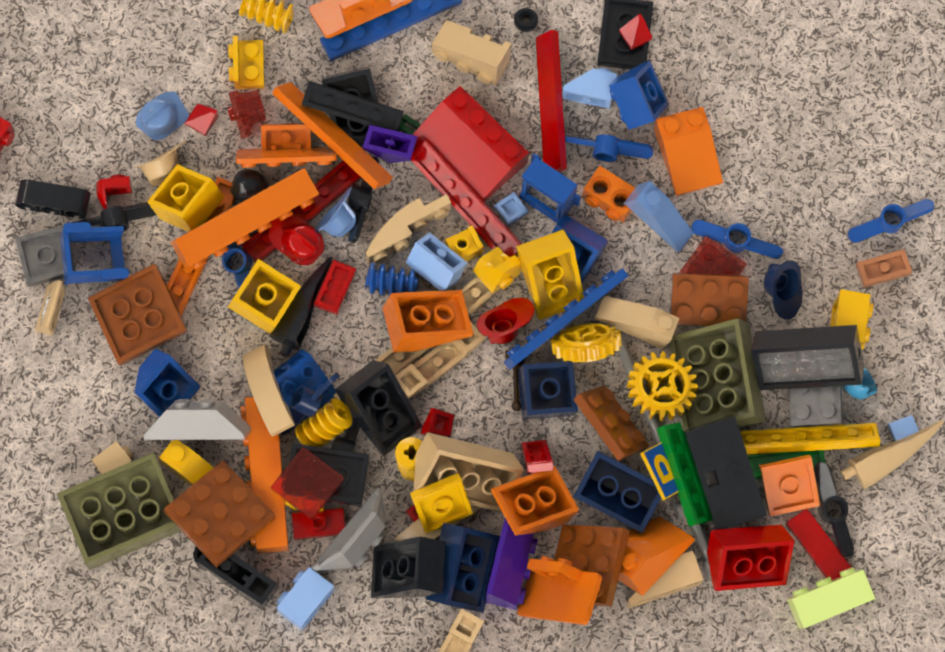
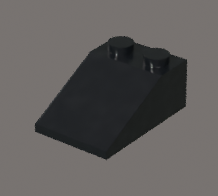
M369 66L321 77L322 84L378 102ZM330 114L331 120L362 147L369 126Z
M372 360L335 389L340 400L348 406L352 418L383 456L394 449L401 440L408 438L422 427L403 389L387 363Z
M419 536L374 547L371 598L428 597L442 594L444 586V561L446 558L445 541Z

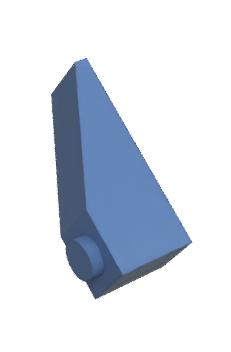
M651 181L638 184L624 202L627 207L677 252L681 251L694 234L670 199Z

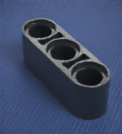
M25 179L20 181L15 206L24 210L25 208H30V211L48 214L54 212V215L72 218L79 216L78 219H85L91 193L81 188Z

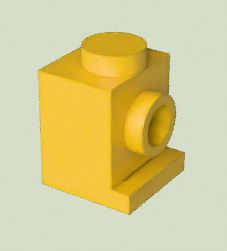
M469 226L468 229L445 239V245L466 262L483 254V245L473 226ZM465 242L467 246L460 248L458 244Z

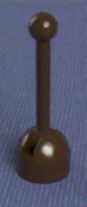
M510 350L505 351V360L509 358L507 352ZM525 358L513 367L514 402L512 403V409L514 411L521 409L518 368L525 363Z

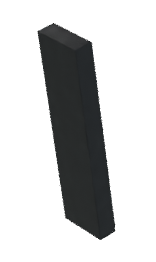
M310 80L302 101V105L363 125H373L398 131L404 113L403 110Z

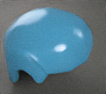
M865 366L862 385L843 386L845 392L855 399L863 400L877 393L876 383Z

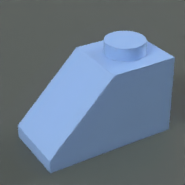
M593 68L564 85L562 98L610 109L612 97L609 85L617 77V73H612L611 70L606 68Z

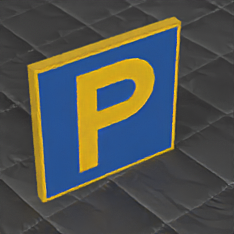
M662 442L641 452L640 454L662 500L678 493Z

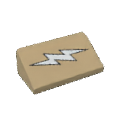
M60 280L47 286L35 328L36 332L49 335L54 334L66 291L63 282Z

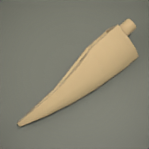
M943 420L900 440L868 449L848 460L847 462L850 467L840 472L843 479L846 481L855 476L864 490L914 455L943 425Z

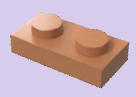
M904 249L863 260L855 265L863 288L912 274V269Z

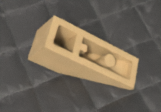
M603 296L594 319L616 327L620 331L663 350L672 340L680 318L655 307Z
M685 551L643 596L635 592L627 601L628 609L701 585L704 579L694 552L686 553Z

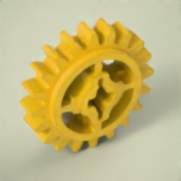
M587 323L568 327L564 331H559L558 335H553L554 339H551L553 355H556L557 359L563 358V361L568 360L572 362L600 360L608 355H614V351H619L622 346L620 330H616V327L610 328L609 325L600 323Z
M662 351L660 358H657L656 354L651 352L650 360L642 356L641 364L634 363V371H630L628 378L631 380L627 382L626 387L632 389L628 393V398H636L632 406H642L640 414L649 411V419L658 414L660 421H663L665 414H667L669 419L673 420L675 412L679 416H683L684 409L689 410L692 404L690 401H695L697 396L693 393L698 388V385L693 383L697 376L694 374L689 375L692 366H682L684 358L676 362L674 353L667 359L664 351ZM655 370H664V372H656ZM676 377L681 384L682 394L677 391L674 381ZM643 379L647 381V386L650 390L649 395H647L643 388ZM666 381H668L666 386L660 388L659 391H657L658 386H661L662 384H665ZM661 400L670 401V400H672V402H667V403L658 402V401H661Z

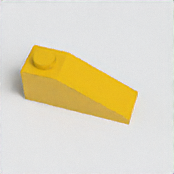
M172 440L159 457L164 467L191 486L214 468L179 440Z

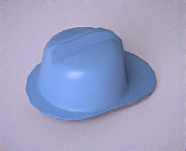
M164 92L143 106L137 115L136 126L154 141L162 140L184 124L189 117V113L176 92Z
M351 187L344 193L338 203L330 208L317 223L314 229L316 232L323 230L331 236L342 237L355 226L356 215L345 201L352 189Z

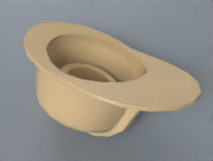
M187 140L175 145L155 159L134 168L140 167L152 186L162 184L177 164L179 165L176 149Z

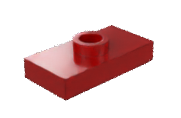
M333 259L314 301V307L338 315L357 268Z
M545 439L521 443L522 454L528 473L554 470L553 460Z
M343 508L292 513L294 540L337 536L345 527Z

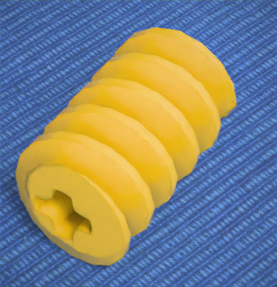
M243 0L239 15L243 17L247 14L249 20L256 18V22L259 24L265 21L266 27L270 28L274 25V30L280 31L282 29L283 34H286L293 19L294 5L290 4L285 9L284 0H281L278 5H275L276 0H269V2L266 0Z
M334 398L331 403L325 404L324 408L318 409L312 417L305 419L302 424L297 425L295 434L303 445L322 447L351 426V412L344 402Z
M414 437L401 440L395 450L398 470L403 478L414 481L416 453L422 443L420 439Z

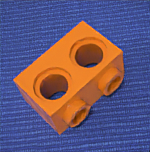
M599 166L584 187L582 197L585 198L584 201L593 208L598 206L606 211V216L611 220H620L624 223L632 210L627 206H617L614 201L618 199L626 201L635 187ZM601 186L605 188L606 192L597 193L594 188Z

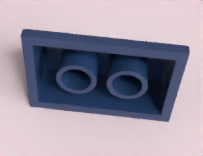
M599 451L596 452L573 496L641 533L645 530L661 500V496L652 479Z
M443 523L439 539L440 541H445L446 553L442 594L426 597V600L484 613L486 593L500 536Z

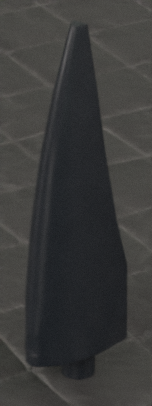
M329 257L301 286L279 323L270 333V338L283 344L279 352L282 356L289 357L292 349L299 351L309 329L314 301L327 275L333 257Z

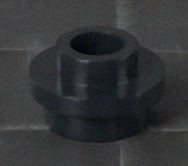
M523 8L516 12L514 24L518 30L530 32L536 28L538 16L532 9ZM523 18H529L530 23L525 24L521 20Z

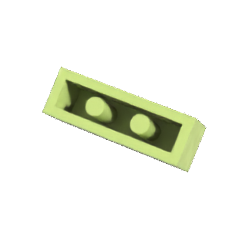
M854 567L839 572L841 577L835 580L827 577L817 581V587L808 590L806 586L793 591V597L788 598L787 601L798 628H807L874 600L875 596L864 570L855 571Z

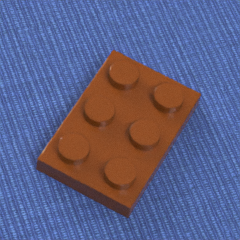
M672 273L670 314L680 318L678 324L711 326L737 318L746 322L749 277L740 275Z
M606 385L580 393L573 399L618 461L639 454L649 447L644 434L636 428L630 420L628 412L622 409L615 399L614 393Z

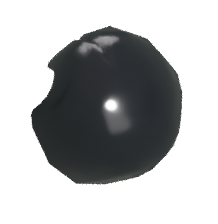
M241 170L233 178L231 193L236 199L243 202L268 188L269 183L266 177L257 170Z

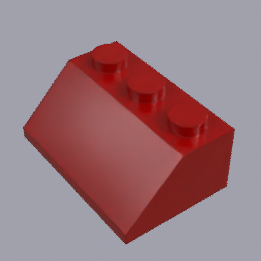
M782 524L711 530L707 556L713 589L715 591L786 585L795 540Z

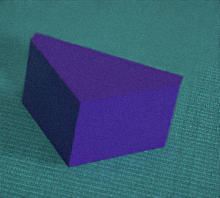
M369 125L363 149L388 163L411 161L418 137Z

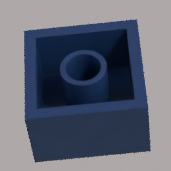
M572 361L522 364L518 369L522 420L573 416L578 412V406L573 400L576 397V386Z

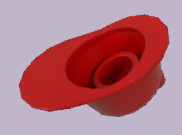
M293 214L282 221L277 217L271 222L272 226L269 228L268 233L271 243L277 250L296 264L311 265L324 252L322 236L302 218Z
M521 297L510 299L482 314L477 320V329L482 335L488 337L491 344L510 343L518 336L519 328L526 325L532 319L535 310L533 303Z

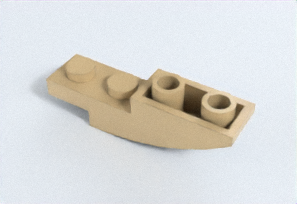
M444 195L425 206L421 199L418 198L398 211L386 222L372 240L366 252L367 263L375 262L378 264L386 260L388 254L393 251H404L412 242L411 231L419 232L427 226L428 222L434 219L439 221L447 217L449 211H451V201L448 196Z

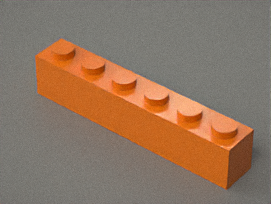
M303 168L170 243L184 268L192 266L195 270L206 264L205 258L213 253L215 257H218L229 251L227 247L229 244L236 242L239 245L250 239L249 233L257 229L261 233L272 226L270 221L277 217L282 221L293 215L292 209L300 205L301 209L311 205L315 202L313 197L317 196L319 192L306 169Z
M248 397L245 398V406H241V418L251 427V432L243 440L244 446L249 447V456H244L245 470L251 473V481H246V484L276 515L273 521L251 538V547H256L258 554L289 551L280 434L273 437L270 435L254 398Z

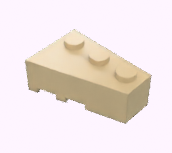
M446 20L432 42V53H434V56L442 62L449 61L455 64V67L463 73L470 72L476 75L477 79L484 84L492 83L496 86L510 63L511 43L505 41L501 45L491 41L493 38L490 35L485 34L483 38L472 34L473 30L471 28Z

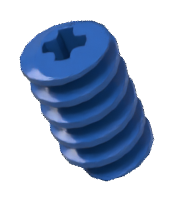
M371 262L367 273L365 290L369 286L370 294H374L377 288H379L380 296H384L387 290H389V296L391 293L417 292L420 275L418 278H415L414 270H411L408 276H405L404 268H401L399 273L395 274L394 266H391L389 271L386 272L384 264H381L379 269L376 270L375 262Z

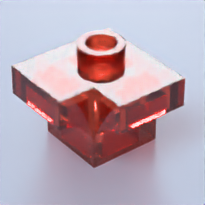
M237 90L228 94L231 106L227 107L230 121H236L241 139L250 137L252 126L266 120L259 91L254 90L243 93Z

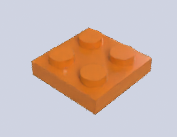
M810 454L759 465L770 517L820 506Z

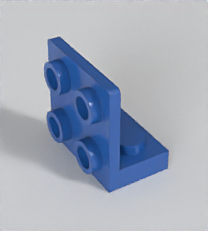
M302 349L273 371L283 400L288 405L289 410L292 409L290 407L291 398L299 386L304 385L316 392L329 380L312 355ZM333 385L322 394L319 408L336 394Z

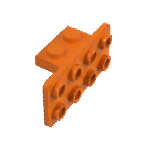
M323 0L311 5L309 12L324 37L332 38L404 6L413 0Z
M304 123L261 124L262 149H239L236 153V164H241V167L244 168L256 167V163H266L268 167H278L282 165L281 163L291 162L293 166H304L307 162L317 161V165L332 164V161L336 160V153L330 147H311V130Z
M541 556L540 560L529 559L527 569L531 570L524 588L526 589L523 604H519L517 614L527 618L587 625L600 590L602 575L595 572L581 571L573 567L572 561L558 558V561L545 556Z

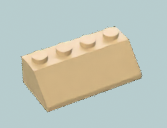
M427 432L416 453L413 490L416 491L459 473L470 505L502 512L491 489L519 479L524 469L513 453Z

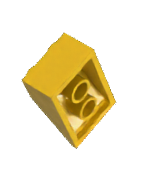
M564 230L516 246L518 257L521 261L520 266L539 320L564 312V307L574 299L578 303L584 299L574 246Z

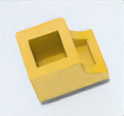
M496 247L480 257L473 272L493 293L499 288L502 290L506 289L520 275L522 271L521 261L519 257L515 255L512 257L507 256L499 247Z

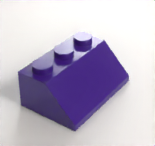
M506 518L504 519L488 584L486 603L516 610L517 604H523L526 589L521 587L523 579H529L531 570L527 569L529 554L535 555L538 539L533 538L534 533L515 536Z

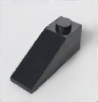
M204 554L197 561L207 571L262 611L278 590L276 582L234 554L217 568Z

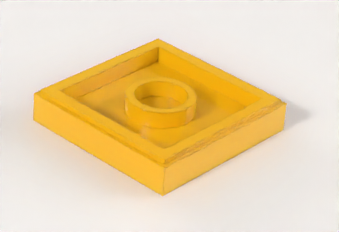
M459 473L410 493L425 534L441 528L443 523L450 524L473 514Z

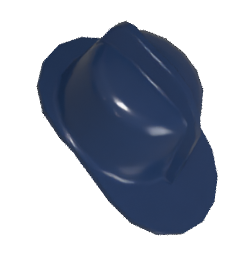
M793 260L785 261L781 265L771 264L768 266V271L764 277V289L767 294L773 297V305L777 315L785 320L792 319L796 316L802 305L803 294L800 266Z

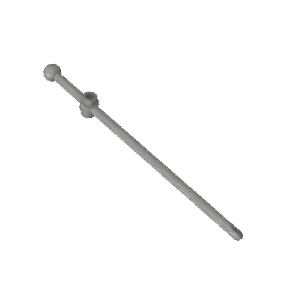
M603 297L598 300V305H600ZM621 334L622 346L618 353L627 375H629L630 371H634V363ZM646 411L644 416L654 440L658 444L660 443V438L656 428H659L660 425L656 416L654 415L652 419H649L650 412ZM679 498V503L673 505L678 519L685 517ZM701 524L691 526L705 560L703 562V571L706 575L711 576L707 556L708 540Z

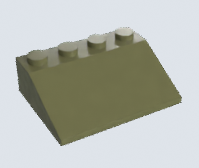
M737 318L672 337V340L669 342L671 355L675 354L676 362L684 358L682 366H692L689 375L694 374L697 376L693 382L698 385L697 391L693 392L697 396L695 401H690L692 404L689 410L684 409V414L681 416L684 430L731 415L736 417L739 428L766 421L762 394L751 352L752 337L748 323ZM676 377L677 391L682 394L681 384Z
M154 453L57 493L81 555L89 570L181 531L164 513V508L174 499Z

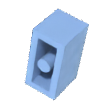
M429 232L415 242L406 264L439 291H445L458 283L468 262Z
M310 567L305 572L301 570L293 580L295 584L289 593L284 591L276 602L278 604L277 612L301 631L305 629L335 590L334 585Z

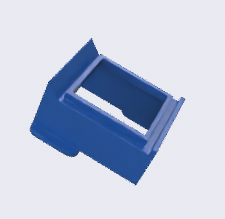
M533 154L530 166L521 176L523 184L519 198L558 223L568 214L573 205L577 207L580 205L581 197L576 194L577 184L541 161L537 154ZM533 187L556 202L557 210L554 211L528 193Z
M88 222L65 223L60 236L65 285L71 283L121 281L127 278L129 270L124 267L121 241L124 226L91 227ZM110 242L112 269L73 271L70 243Z

